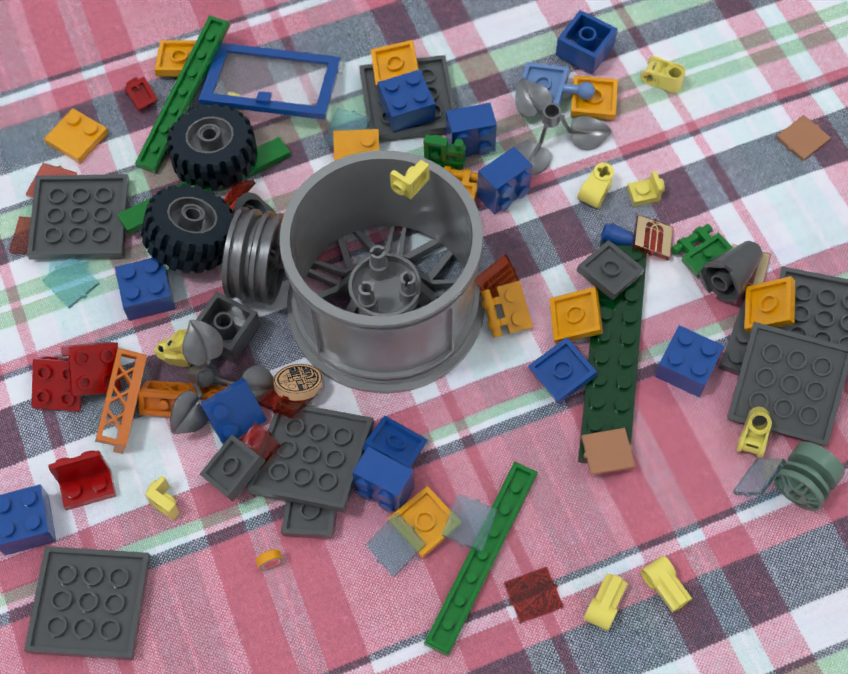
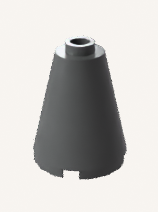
M745 241L706 262L699 273L704 288L709 293L713 291L717 294L716 299L727 303L736 301L742 295L762 259L761 247L755 242Z

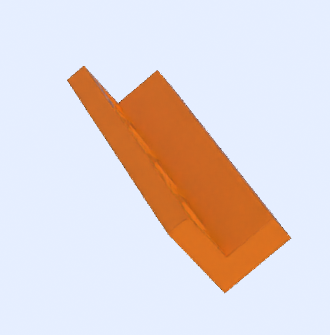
M121 348L117 349L95 442L114 446L113 452L123 454L127 446L147 355ZM121 356L135 359L133 367L125 371L120 364ZM124 377L128 383V389L120 394L114 384ZM119 400L123 410L121 414L114 417L109 409V405ZM112 423L118 430L116 439L102 436L104 428Z
M146 380L138 392L139 415L170 417L173 404L182 392L190 390L198 395L196 389H193L194 384ZM210 385L205 388L200 387L203 393L201 400L205 401L228 386Z

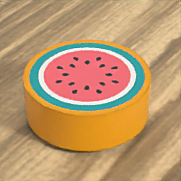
M272 549L261 553L255 561L258 569L263 571L281 564L283 557L280 550Z

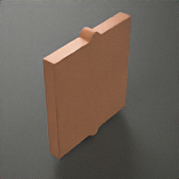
M803 115L778 134L776 139L786 146L789 152L792 151L802 161H805L829 142L831 137L821 130L818 124L815 125Z
M625 428L581 436L585 450L583 457L587 459L591 476L635 468L631 452L633 446L629 445Z

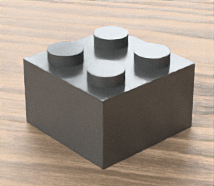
M217 291L196 319L211 325L219 332L223 340V350L220 356L233 363L237 361L261 326L256 311Z

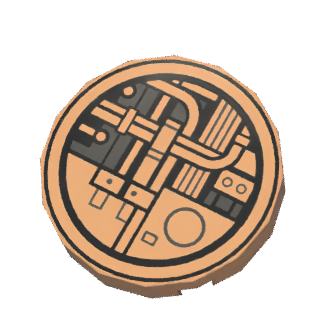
M292 364L283 367L274 376L275 392L278 396L283 398L284 395L292 401L312 398L318 394L317 391L323 388L322 373L312 365Z

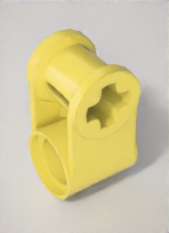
M658 56L649 58L646 70L642 71L640 75L641 80L647 85L655 86L671 93L679 92L683 87L685 68L680 64L664 60Z
M608 163L597 164L588 179L583 183L577 199L598 209L611 187L614 176L613 167Z
M754 407L749 411L737 443V452L743 450L756 454L758 458L762 459L772 426L771 416L767 409ZM760 415L764 416L767 420L763 425H756L752 422L753 418Z

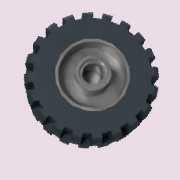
M213 104L212 106L201 105L198 109L192 108L188 110L186 115L182 114L178 117V122H174L171 126V131L167 135V149L174 172L182 182L186 181L191 186L196 182L197 186L202 187L203 190H205L206 185H210L212 191H219L218 185H223V188L226 190L235 183L237 185L243 181L242 174H245L247 178L252 172L251 166L256 165L258 151L253 126H251L249 119L243 116V113L236 109L233 111L232 107L226 105L220 107L219 104Z
M182 184L181 187H177V185L169 186L167 190L164 188L153 195L149 200V204H147L141 229L143 245L148 249L147 252L152 258L156 257L159 264L169 266L170 270L176 271L177 269L187 274L190 271H195V274L203 273L205 269L210 271L223 263L226 238L234 217L233 211L228 204L225 205V200L222 197L215 196L214 192L209 189L206 191L200 186L190 187L189 184Z

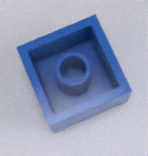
M579 10L557 38L555 55L593 74L615 46L618 28Z
M420 69L377 82L378 98L393 133L435 120V102Z
M491 102L446 111V138H448L449 144H454L456 139H462L466 146L465 157L476 154H488L495 151L497 123Z
M515 147L511 148L478 171L477 197L494 215L501 210H506L513 201L523 198L528 194L532 164Z
M156 257L115 267L122 306L129 321L176 309L166 265L162 266L159 264Z
M679 325L658 365L655 377L700 398L720 358L724 345Z
M370 447L366 449L352 472L356 493L365 500L372 499L378 502V505L387 512H396L401 508L414 490V470Z
M41 484L0 495V551L5 556L57 542L49 495Z

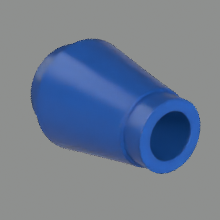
M613 222L611 224L605 223L600 241L607 242L609 240L614 245L634 246L636 235Z

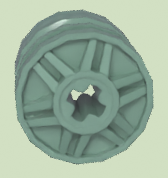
M803 441L797 444L789 455L788 462L783 463L780 470L774 475L773 481L779 492L795 505L806 510L817 511L821 509L825 500L828 499L830 490H834L841 481L845 471L841 462L831 452L812 442Z

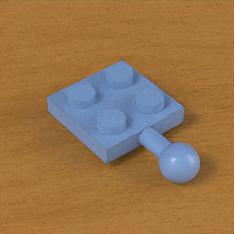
M526 62L522 78L547 88L552 95V103L561 106L564 93L578 94L584 100L592 98L595 93V88L590 82H583L580 85L567 84L570 74L569 67Z

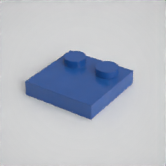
M567 337L528 365L531 373L558 405L598 376L597 371Z
M244 378L200 403L222 444L231 435L239 438L267 421Z
M384 415L365 441L362 450L366 451L370 447L411 468L428 439Z

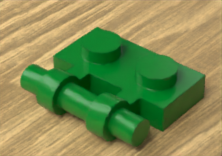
M425 134L423 141L425 159L443 168L444 166H452L456 170L463 169L466 163V146L462 139H456L454 144H449L448 138L440 135Z
M710 224L697 227L691 235L686 238L682 237L677 241L676 245L671 247L674 255H678L681 252L686 253L681 261L696 277L699 276L700 270L706 262L733 248L719 232L712 237L709 235L713 231ZM697 241L702 242V244H700L696 248L693 246V244Z

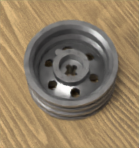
M240 207L236 211L228 230L223 255L222 285L225 296L229 298L237 296L240 300H247L250 297L253 302L260 303L263 301L264 304L269 305L275 302L285 274L279 238L284 213L276 215L275 212L266 211L262 214L259 209L250 210L247 207Z

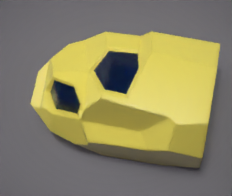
M172 337L159 341L154 350L159 359L169 365L189 367L191 365L180 351L171 352L168 349L172 343Z

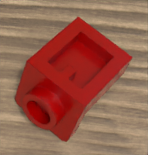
M135 77L126 83L127 86L124 88V93L130 97L138 112L158 102V98L145 77L140 79Z

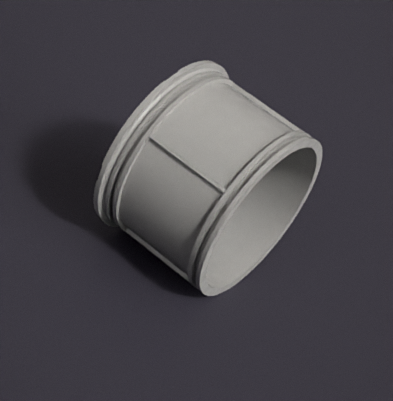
M380 150L356 153L331 162L311 175L299 187L288 203L283 215L279 238L283 267L290 282L287 299L289 324L294 340L305 358L314 367L318 368L323 375L341 385L359 391L383 394L400 393L424 387L442 378L458 366L473 347L480 333L485 308H482L481 301H483L481 290L476 282V278L480 275L478 268L482 256V222L477 206L464 185L452 173L428 159L405 152ZM420 160L429 164L430 179L412 199L404 195H398L393 191L390 184V173L392 170L405 176L407 170L411 166H415ZM375 226H391L386 247L375 245L361 229ZM396 226L402 227L398 255L390 253ZM407 228L420 231L434 238L404 254ZM350 233H353L371 254L355 265L352 264L343 238ZM338 240L347 269L316 259L327 247ZM442 245L448 249L429 274L416 269L413 264ZM455 256L463 268L458 279L437 280ZM314 267L316 269L343 277L344 279L339 281L329 276H326L322 273H319L315 270H312L310 268ZM308 276L332 288L316 294L305 283V279ZM445 288H449L446 292H436V293H434V292L431 290V289H445ZM345 296L350 297L351 300L346 310L328 303V301ZM417 305L423 306L419 309L414 310Z

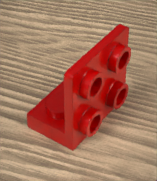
M118 342L61 346L62 356H68L72 396L107 393ZM121 379L114 384L118 392L121 391Z
M41 356L33 359L32 408L66 411L81 410L82 395H71L69 359L67 357Z
M86 451L80 456L60 458L55 463L48 465L49 471L59 483L63 506L66 511L116 497L111 469L100 451Z

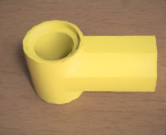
M665 556L659 557L640 570L646 584L658 592L672 613L678 611L692 600L691 596L677 579L672 563Z
M607 573L596 598L593 597L584 620L608 631L618 611L616 608L628 583L615 574Z

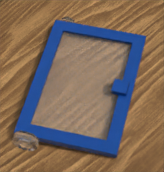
M222 43L211 64L199 97V104L208 106L219 104L220 107L226 105L233 109L325 120L337 75L344 73L345 62L341 61V57Z

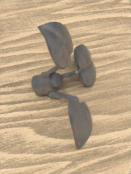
M525 78L520 80L515 94V105L518 112L527 118H532L539 113V115H542V123L544 124L538 145L533 141L527 140L520 142L515 147L532 164L531 176L543 172L550 164V151L541 147L548 127H556L561 121L567 132L572 134V143L582 150L597 148L611 134L612 130L609 126L590 116L574 118L571 129L565 120V116L561 115L560 106L552 103V95L547 88L530 82Z
M189 320L182 345L184 358L194 365L189 369L187 377L194 384L193 389H196L198 395L193 391L186 390L176 398L170 416V430L173 434L196 432L207 424L208 418L200 406V403L203 402L201 400L203 393L200 387H208L213 381L227 385L235 383L234 381L214 376L212 370L206 368V366L211 364L210 359L221 355L223 340L215 328L202 321ZM254 365L243 372L241 379L244 378L247 381L259 406L267 403L275 394L274 378L270 371L262 366Z

